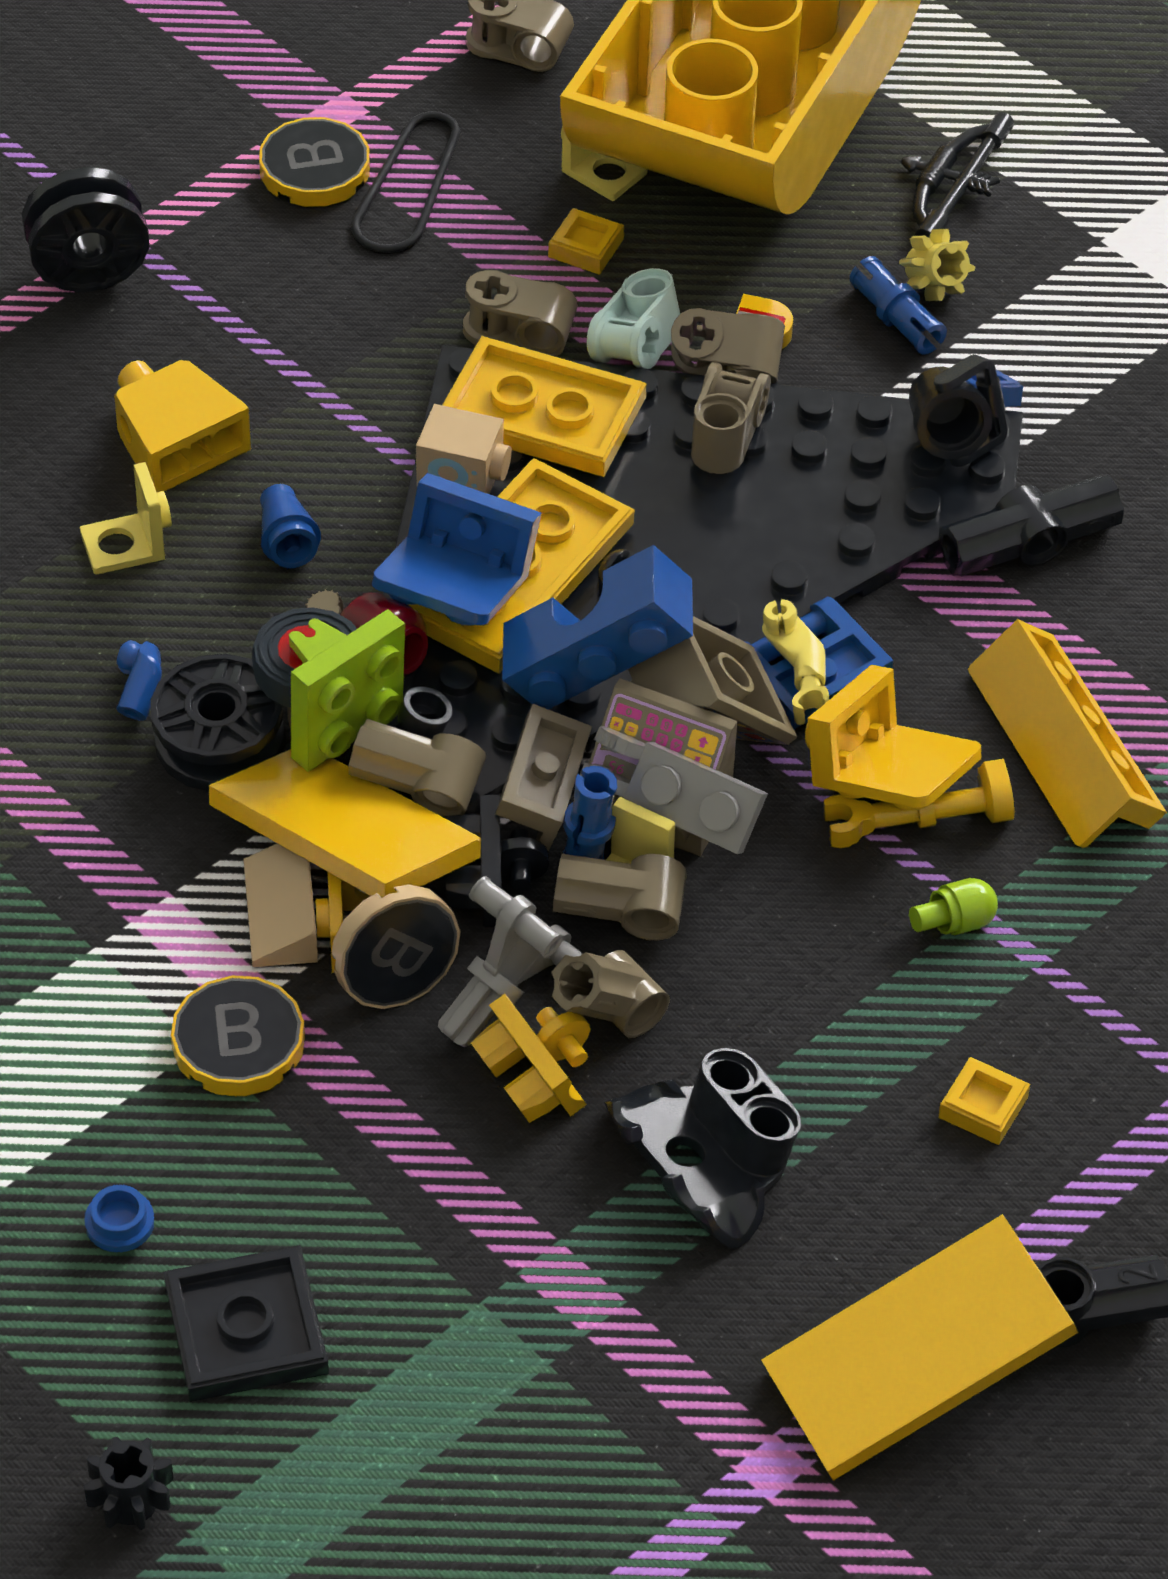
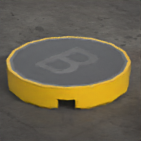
M310 117L283 123L270 132L260 146V178L268 191L277 197L278 192L289 196L290 203L303 207H325L343 202L355 195L356 187L362 181L365 185L370 176L369 145L359 131L345 122L330 118Z
M231 975L206 982L188 994L174 1013L171 1043L179 1070L189 1080L190 1074L195 1080L203 1083V1089L217 1095L245 1097L270 1090L283 1081V1074L289 1071L293 1064L295 1069L303 1056L305 1027L297 1002L281 986L259 977Z

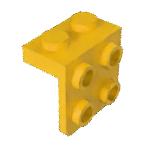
M870 665L807 718L805 742L810 749L812 784L815 787L838 791L839 794L847 798L865 797L893 803L902 810H920L931 805L982 758L981 744L979 742L897 725L894 672L891 668Z

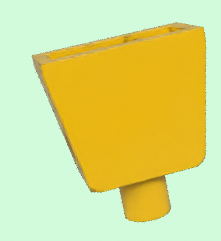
M137 360L129 363L121 370L118 376L120 389L114 395L117 429L135 464L146 462L156 492L173 488L251 450L249 408L244 402L190 361L179 360L154 372L144 361Z

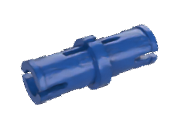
M870 256L861 260L860 263L873 275V278L869 280L855 266L850 274L849 281L854 288L858 289L877 307V317L888 327L894 325L914 346L918 353L923 355L936 350L937 348L923 335V332L927 330L942 344L947 335L946 326L919 303V294L909 284H900L877 257Z
M589 766L582 769V776L577 774L574 801L569 804L565 811L563 828L567 834V842L563 854L604 860L605 843L611 838L615 829L616 817L612 815V804L617 791V779L610 770L604 767Z

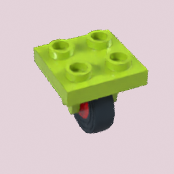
M314 607L291 609L272 617L259 630L252 649V664L256 683L268 698L284 707L291 708V758L307 772L327 759L336 758L343 754L351 743L356 740L360 727L364 725L367 719L386 725L398 714V709L403 700L405 623L390 610H385L357 629L352 621L334 611Z

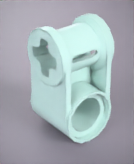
M650 268L631 274L624 280L622 287L604 308L594 315L590 322L587 333V349L590 358L602 363L609 362L612 358L632 361L637 368L651 369L655 366L660 355L671 343V328L674 320L680 315L672 274L663 269Z

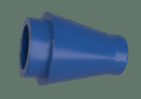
M275 484L268 487L260 497L262 507V550L269 559L279 566L285 568L303 566L310 562L317 553L321 540L320 529L298 501L294 490L290 486Z

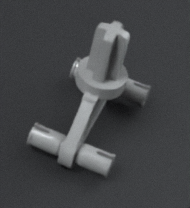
M487 876L479 879L469 893V898L472 901L478 903L497 919L487 958L484 961L476 956L467 969L474 974V977L438 1022L441 1032L462 1047L469 1046L495 1014L489 1004L505 993L513 1005H515L524 993L517 987L518 984L553 964L557 966L565 955L573 957L582 955L577 948L570 944L571 934L556 924L549 927L535 915L536 906L523 895L513 898L494 884Z

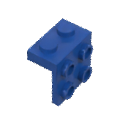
M427 473L418 482L408 536L374 571L372 586L379 591L387 593L396 601L408 605L418 604L446 614L455 623L462 625H485L489 623L527 579L542 513Z

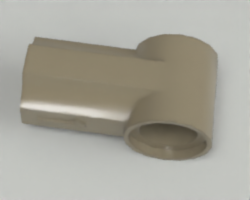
M367 719L357 734L348 768L349 775L411 794L412 799L417 804L445 817L465 814L487 756L480 746L461 736L440 733L434 735L433 739H429Z
M562 854L557 873L553 912L621 922L622 927L628 933L646 940L668 939L674 936L679 929L687 878L686 868L676 859L661 854L640 855L633 859L630 864Z
M616 950L604 957L587 952L576 957L565 955L551 972L554 978L552 997L563 1009L611 1021L628 1038H636L652 1029L662 1019L670 1003L669 995L623 950Z

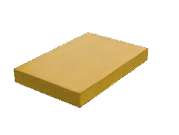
M481 336L442 405L504 419L503 444L511 446L513 451L605 477L646 399L647 383Z

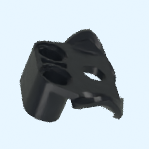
M715 1049L704 1057L694 1086L679 1087L673 1079L664 1080L643 1086L625 1096L604 1102L624 1142L627 1145L633 1144L661 1177L665 1191L674 1202L690 1213L716 1240L729 1248H740L751 1239L763 1219L765 1210L764 1193L780 1180L785 1171L801 1127V1117L793 1104L750 1056L736 1049ZM674 1145L687 1146L699 1154L702 1163L692 1167L681 1166L668 1157L666 1149Z

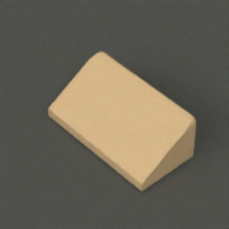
M278 843L244 858L252 968L318 962L310 862Z

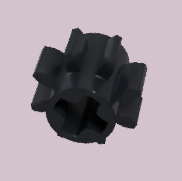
M118 1436L113 1437L112 1445L103 1452L101 1457L89 1455L87 1458L88 1473L92 1480L83 1485L87 1507H98L104 1504L105 1524L110 1529L117 1523L136 1525L140 1530L145 1529L146 1520L154 1514L156 1508L169 1511L171 1507L169 1489L166 1485L174 1481L171 1459L154 1461L152 1440L149 1438L139 1443L135 1441H121Z

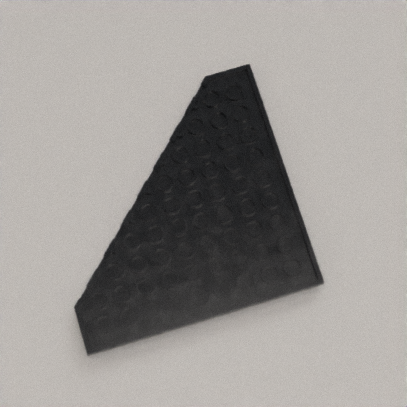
M442 345L423 428L433 405H442L474 349ZM568 360L647 383L646 399L605 477L512 450L506 478L504 481L495 480L490 495L497 497L524 467L535 458L635 509L634 524L605 556L619 549L629 550L631 554H636L654 544L692 578L693 616L742 641L753 644L765 637L762 631L763 611L769 602L775 600L778 613H781V599L788 600L795 606L797 616L801 618L812 612L810 605L827 596L832 597L838 603L856 593L863 598L900 577L902 567L922 556L930 560L941 554L940 527L994 510L1000 499L1009 491L1015 489L1023 412L1005 410L1004 414L1007 424L1005 440L971 463L955 467L951 465L950 459L947 460L933 456L923 448L913 428V414L909 399L771 383L763 420L760 426L756 427L743 463L732 472L716 474L701 470L694 464L691 458L694 410L702 391L705 375ZM416 459L395 549L408 536L417 491ZM603 559L561 604L579 620L585 618L600 599L598 571ZM427 636L428 649L422 664L415 671L404 677L403 698L406 692L414 687H428L440 692L449 700L452 706V716L443 733L466 738L485 751L487 757L465 814L480 813V795H499L502 793L526 716L532 704L502 680L503 670L498 674ZM628 669L548 709L592 726L585 748L587 753L594 749L596 740H594L602 725L619 678L629 682L632 680ZM398 714L386 725L401 729L398 723ZM354 742L351 743L347 750L344 763L347 766L351 759ZM389 788L401 794L402 796L414 801L411 797V794Z

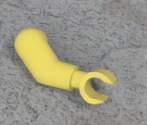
M781 599V613H778L777 603L774 600L769 602L764 608L762 631L766 639L794 667V685L799 691L792 699L794 720L797 725L805 724V710L810 708L819 709L829 700V692L825 687V649L821 641L797 616V609L792 602Z

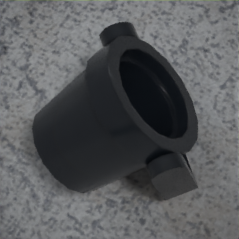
M973 354L950 368L944 366L930 368L922 372L913 381L909 390L913 428L923 448L933 456L947 460L950 459L952 466L961 467L976 460L1005 440L1007 436V424L1004 414L1005 405L1000 379L997 376L995 364L992 360ZM975 375L977 378V389L967 382L968 379Z

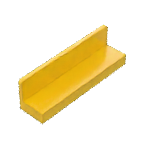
M1017 619L969 666V674L1075 845L1086 848L1118 817L1150 829L1167 813L1053 634Z

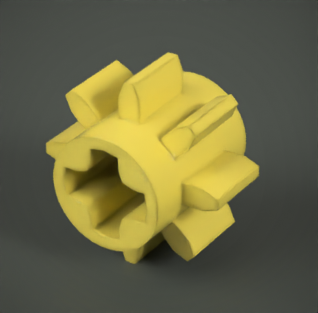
M933 229L929 238L925 235L912 236L910 243L913 248L909 251L906 258L899 260V264L905 267V272L909 279L907 284L913 289L925 287L924 296L926 301H942L945 292L948 294L964 293L965 290L961 282L967 277L968 272L975 271V266L970 264L968 254L965 251L969 245L968 241H953L949 243V229Z

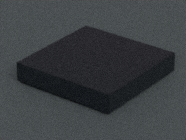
M300 1245L163 1271L166 1294L190 1402L329 1374L328 1358Z

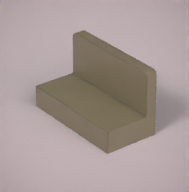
M532 704L526 716L495 815L538 830L536 840L544 844L549 851L563 823L565 811L592 726Z

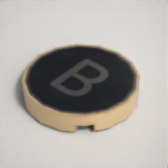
M407 884L394 887L397 893L388 894L383 898L376 893L363 900L343 920L332 945V957L336 960L334 972L344 990L361 1005L380 1009L406 1005L428 993L449 971L458 953L460 929L453 911L439 896L428 888Z

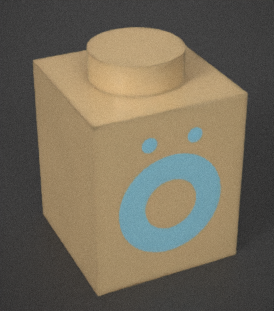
M434 404L416 444L417 486L418 482L427 473L490 494L495 480H505L511 461V446L503 444L504 419Z

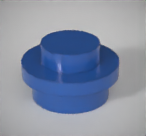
M113 1185L102 1189L95 1195L85 1212V1228L89 1239L97 1247L110 1252H126L141 1246L150 1237L154 1228V1212L150 1202L139 1191L127 1185Z

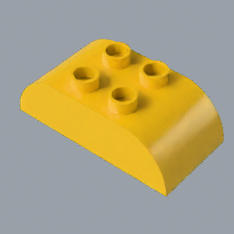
M627 0L560 95L564 132L568 140L577 147L783 214H792L799 210L811 197L895 63L913 24L921 0Z

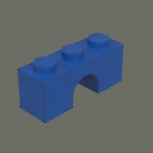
M653 544L603 571V589L600 599L593 610L582 620H579L553 597L504 623L502 680L531 704L550 709L692 637V578Z

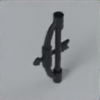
M999 112L990 123L975 126L964 131L946 146H940L928 163L921 161V157L918 155L902 158L901 164L909 172H914L916 169L922 171L915 183L917 188L912 205L913 217L919 226L915 236L925 235L929 238L933 229H945L949 223V214L967 188L971 192L976 191L980 195L984 193L987 197L991 196L989 187L1000 183L1001 180L989 174L985 175L979 172L991 152L1002 145L1013 129L1014 120L1009 114ZM981 139V144L962 172L951 170L957 161V154L974 141ZM944 178L954 180V184L937 209H932L927 213L929 196L935 193Z

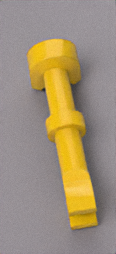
M1004 759L985 761L977 768L979 787L944 792L931 805L920 810H902L893 803L888 802L871 804L868 801L847 798L841 794L824 799L825 821L837 819L847 821L830 825L831 847H850L856 844L862 836L872 833L877 828L917 822L919 828L936 826V819L985 812L992 823L1014 820L1013 792Z

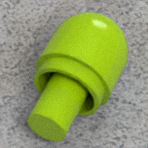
M967 878L941 885L938 890L931 893L929 903L910 908L909 919L916 932L937 927L942 934L959 935L988 925L996 915L998 899L995 891L988 883L977 878Z

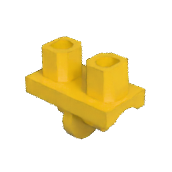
M505 993L489 1004L498 1019L481 1032L471 1044L496 1078L525 1056L527 1057L532 1067L504 1087L527 1121L530 1123L559 1104H562L570 1117L586 1106L585 1101L557 1063V1061L566 1058L572 1067H578L587 1060L588 1054L582 1045L589 1036L590 1025L583 1015L573 1012L558 1015L552 1007H546L537 1014L536 1019L542 1028L536 1035Z

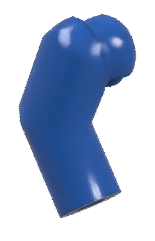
M129 640L122 644L117 656V665L120 671L124 674H129L117 705V711L128 718L144 721L147 719L151 708L150 700L162 678L161 655L158 647L148 641L139 644L136 641Z

